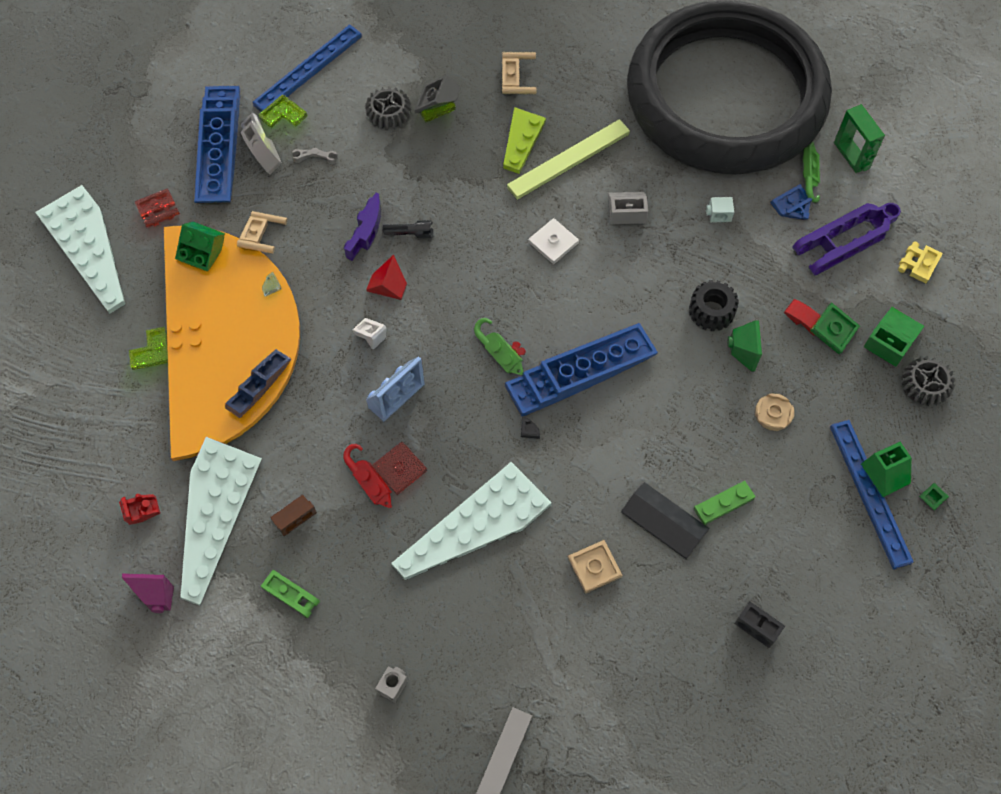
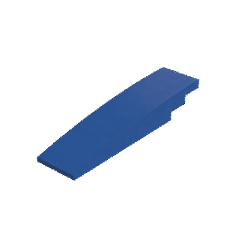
M205 86V97L202 100L199 119L195 203L231 202L239 121V86Z
M638 323L541 361L540 366L523 372L522 376L505 382V387L523 417L603 382L657 355L658 352L641 324Z

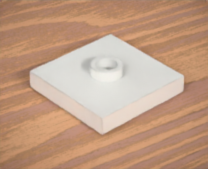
M553 218L528 239V243L554 265L579 243V239Z

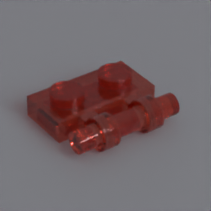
M168 188L134 201L142 219L150 217V219L143 221L146 228L152 225L155 227L159 225V222L174 219V216L180 214L177 208L170 210V207L175 206V202ZM160 211H165V213H162L160 215H154L155 213H158Z

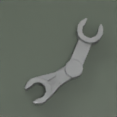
M313 148L312 150L296 149L292 151L294 162L300 163L308 157H320L326 159L329 164H335V160L331 157L338 158L335 151L325 152L318 148Z

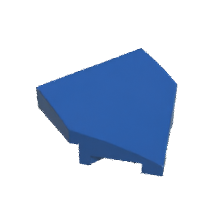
M799 184L776 197L770 203L782 217L808 220L812 198L807 197L806 191Z

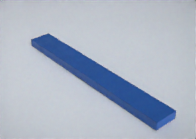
M348 25L252 102L253 106L264 115L267 114L362 37L361 33L353 26Z
M850 420L832 424L830 426L832 434L892 569L911 565L913 559L885 497H882L861 465L867 458Z

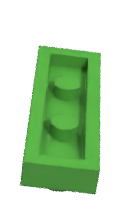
M743 481L694 506V511L700 521L706 525L754 500L756 496L746 481Z

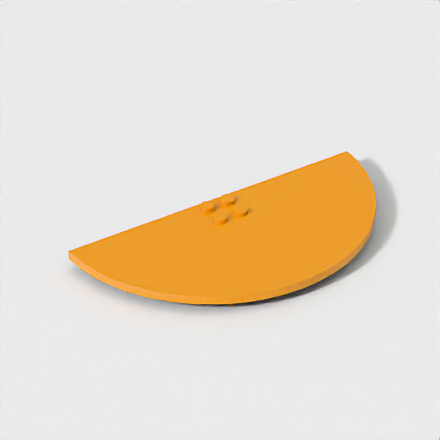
M182 226L164 227L172 461L198 456L206 437L227 444L253 427L268 413L287 386L295 367L300 344L298 309L286 279L273 262L260 251L237 247V241L240 238L225 233L222 251L209 271L176 260L175 256ZM275 349L291 358L290 363L277 380L241 418L225 409V403L238 392V387L251 376V371Z

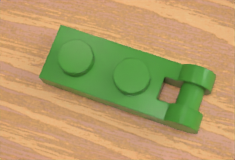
M274 570L271 571L261 585L263 590L307 619L312 614L310 611L313 607H317L320 602L316 597ZM303 598L308 601L304 607L300 605Z

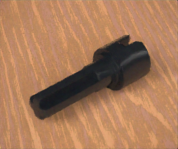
M417 220L415 224H385L382 227V232L384 235H415L417 238H433V228L431 227L433 222L432 220Z

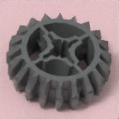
M390 86L388 89L382 87L381 91L376 89L375 94L371 93L370 97L367 98L365 105L366 116L370 123H373L375 127L379 125L380 129L386 127L387 130L389 127H392L394 130L396 126L401 127L402 123H406L407 119L410 118L412 111L411 101L408 99L407 94H404L402 90L398 91L396 87L391 89Z
M928 356L924 357V359L919 357L916 361H911L902 373L903 380L901 384L905 385L903 391H909L908 397L913 396L914 402L919 400L921 405H924L926 402L929 407L933 403L937 406L941 402H945L952 395L955 388L953 384L955 378L951 377L953 371H948L949 365H942L943 360L937 362L935 357L931 360Z

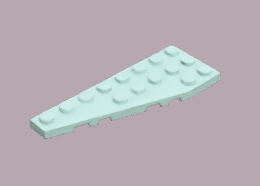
M83 185L36 211L37 216L108 313L111 314L124 306L125 300L119 283L102 211Z
M510 462L391 564L407 580L428 571V569L434 566L442 565L453 558H459L487 546L486 544L504 539L512 533L522 531L551 506V501Z

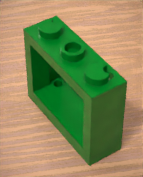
M860 104L846 110L834 144L854 172L858 173L867 171L872 166L885 134L864 106ZM856 130L865 139L862 150L853 141Z

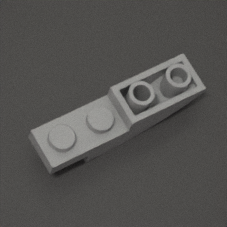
M251 113L241 123L243 130L240 133L254 157L266 172L271 175L282 162L272 140L266 137L257 115Z

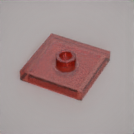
M402 441L372 465L380 477L397 495L427 471L424 464Z

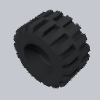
M709 280L708 283L703 282L701 286L698 285L690 301L689 315H692L691 319L693 322L696 321L698 327L703 326L704 330L709 328L710 331H715V329L720 331L723 327L727 328L732 323L738 308L739 299H737V293H733L734 289L732 287L729 288L727 283L722 284L719 280L716 282ZM716 302L722 309H710L705 303Z

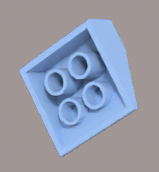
M418 356L408 361L404 366H399L393 376L386 378L376 391L374 390L368 395L366 399L368 408L383 422L425 385L421 358Z

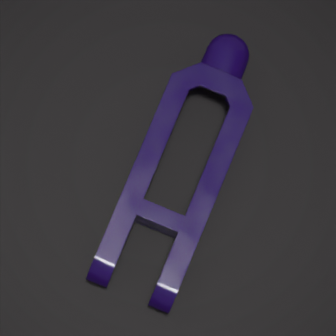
M866 203L800 238L793 244L792 248L797 255H802L819 245L824 248L827 253L808 266L814 276L882 241L885 238L886 232L889 231L890 224L898 219L901 212L900 207L895 203H886L881 207ZM864 221L870 222L875 230H869L867 234L858 239L854 238L852 242L845 246L836 247L830 240Z

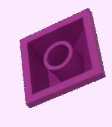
M122 574V579L151 612L163 613L164 610L171 611L174 586L165 575Z

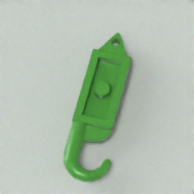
M811 142L803 149V177L805 178L807 197L812 198L813 203H818L820 196L817 195L815 198L813 188L820 183V162L814 142Z
M488 318L479 319L474 326L476 337L507 373L523 375L522 358L500 334L493 332L485 336L480 329L481 325L485 322L492 324V321Z

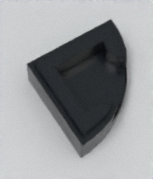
M522 417L521 437L540 439L539 428L530 419Z

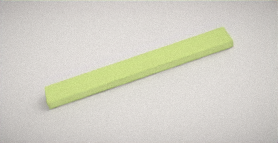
M619 119L507 184V188L518 200L629 135L630 130Z

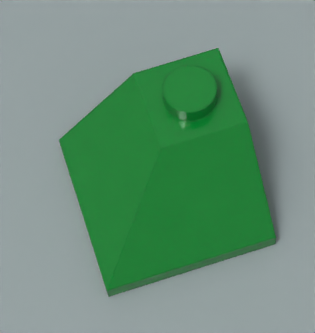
M759 320L733 329L731 336L727 338V346L731 348V355L751 372H755L762 356Z

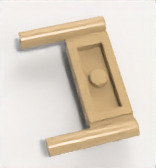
M502 52V94H536V87H519V59H536V52Z
M252 211L240 239L237 241V247L273 254L274 246L259 243L268 226V222L286 225L287 218Z

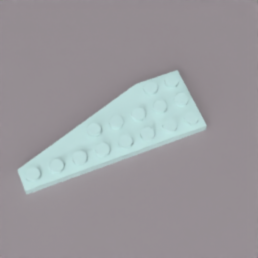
M208 437L205 438L190 472L180 599L198 606L202 602L262 459Z

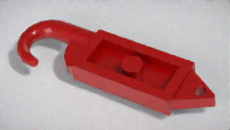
M358 444L347 446L343 453V459L353 473L352 475L375 505L380 504L392 508L390 497L392 491L371 463L366 460H360L355 463L350 457L353 449L362 451L363 448Z

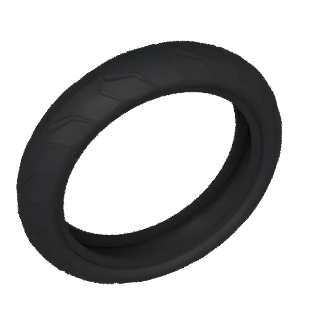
M743 1L700 2L665 16L648 30L636 47L627 75L629 103L636 121L647 137L674 159L697 169L720 174H748L768 170L791 160L815 139L827 119L831 104L832 86L830 71L821 50L807 32L794 21L778 12ZM717 37L741 39L767 49L784 62L796 79L801 103L797 112L788 121L766 133L748 137L716 135L690 125L672 111L660 93L656 78L657 71L673 52L694 41Z

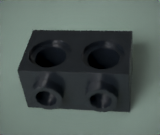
M749 601L734 623L768 648L774 644L785 627L784 624L751 601Z

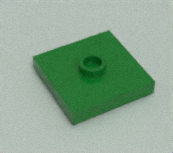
M831 302L810 331L837 354H840L857 332L860 325Z

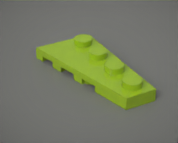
M514 107L503 169L520 174L546 123L545 117Z

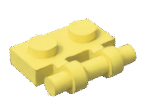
M913 242L907 248L905 257L899 262L898 271L904 273L909 268L912 270L909 276L927 283L943 253L927 245L924 250L918 248L919 243ZM917 257L919 259L917 262H915L912 260V258Z

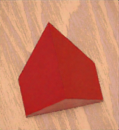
M394 254L372 274L366 291L402 300L407 283Z

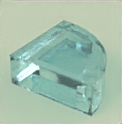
M273 272L267 275L262 285L264 296L282 289Z

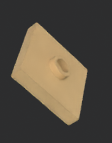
M605 540L568 556V560L585 594L623 576Z

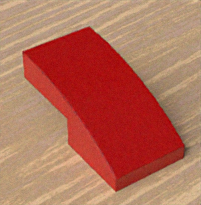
M794 299L783 313L796 325L801 323L814 336L810 330L821 315L806 304Z

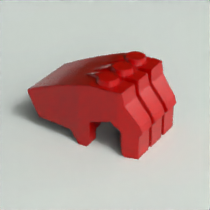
M136 494L134 498L126 500V497H123L119 502L124 521L129 525L144 522L161 514L157 498L154 494Z

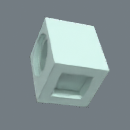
M713 197L710 199L709 205L706 206V215L709 216L710 223L732 221L734 215L732 197Z

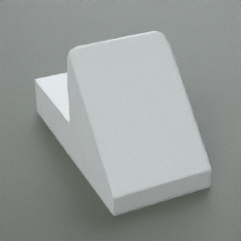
M367 318L362 320L353 329L355 335L366 339L372 349H375L386 338V326Z

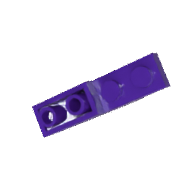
M377 192L372 198L368 199L363 211L361 210L358 213L357 221L359 227L355 229L352 238L344 245L346 258L353 261L361 248L368 250L376 237L381 219V204L379 193Z

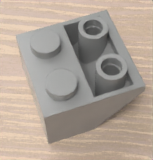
M644 192L608 193L610 224L646 223L648 204L647 196Z

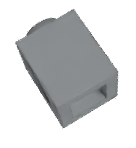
M388 666L375 688L376 692L396 703L408 682L407 676H405L406 672L398 667L393 669ZM392 678L399 681L395 687L387 686L388 681Z

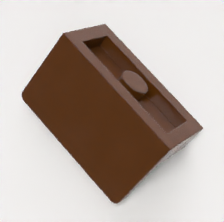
M301 495L271 516V520L282 535L286 536L317 514L313 504L304 495Z

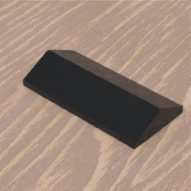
M645 482L634 492L621 511L622 514L686 560L710 529Z

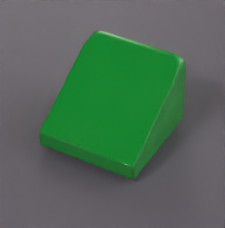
M933 483L919 496L934 511L949 498L936 483Z

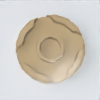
M771 393L759 399L755 408V416L764 428L779 431L790 425L794 417V407L786 397Z

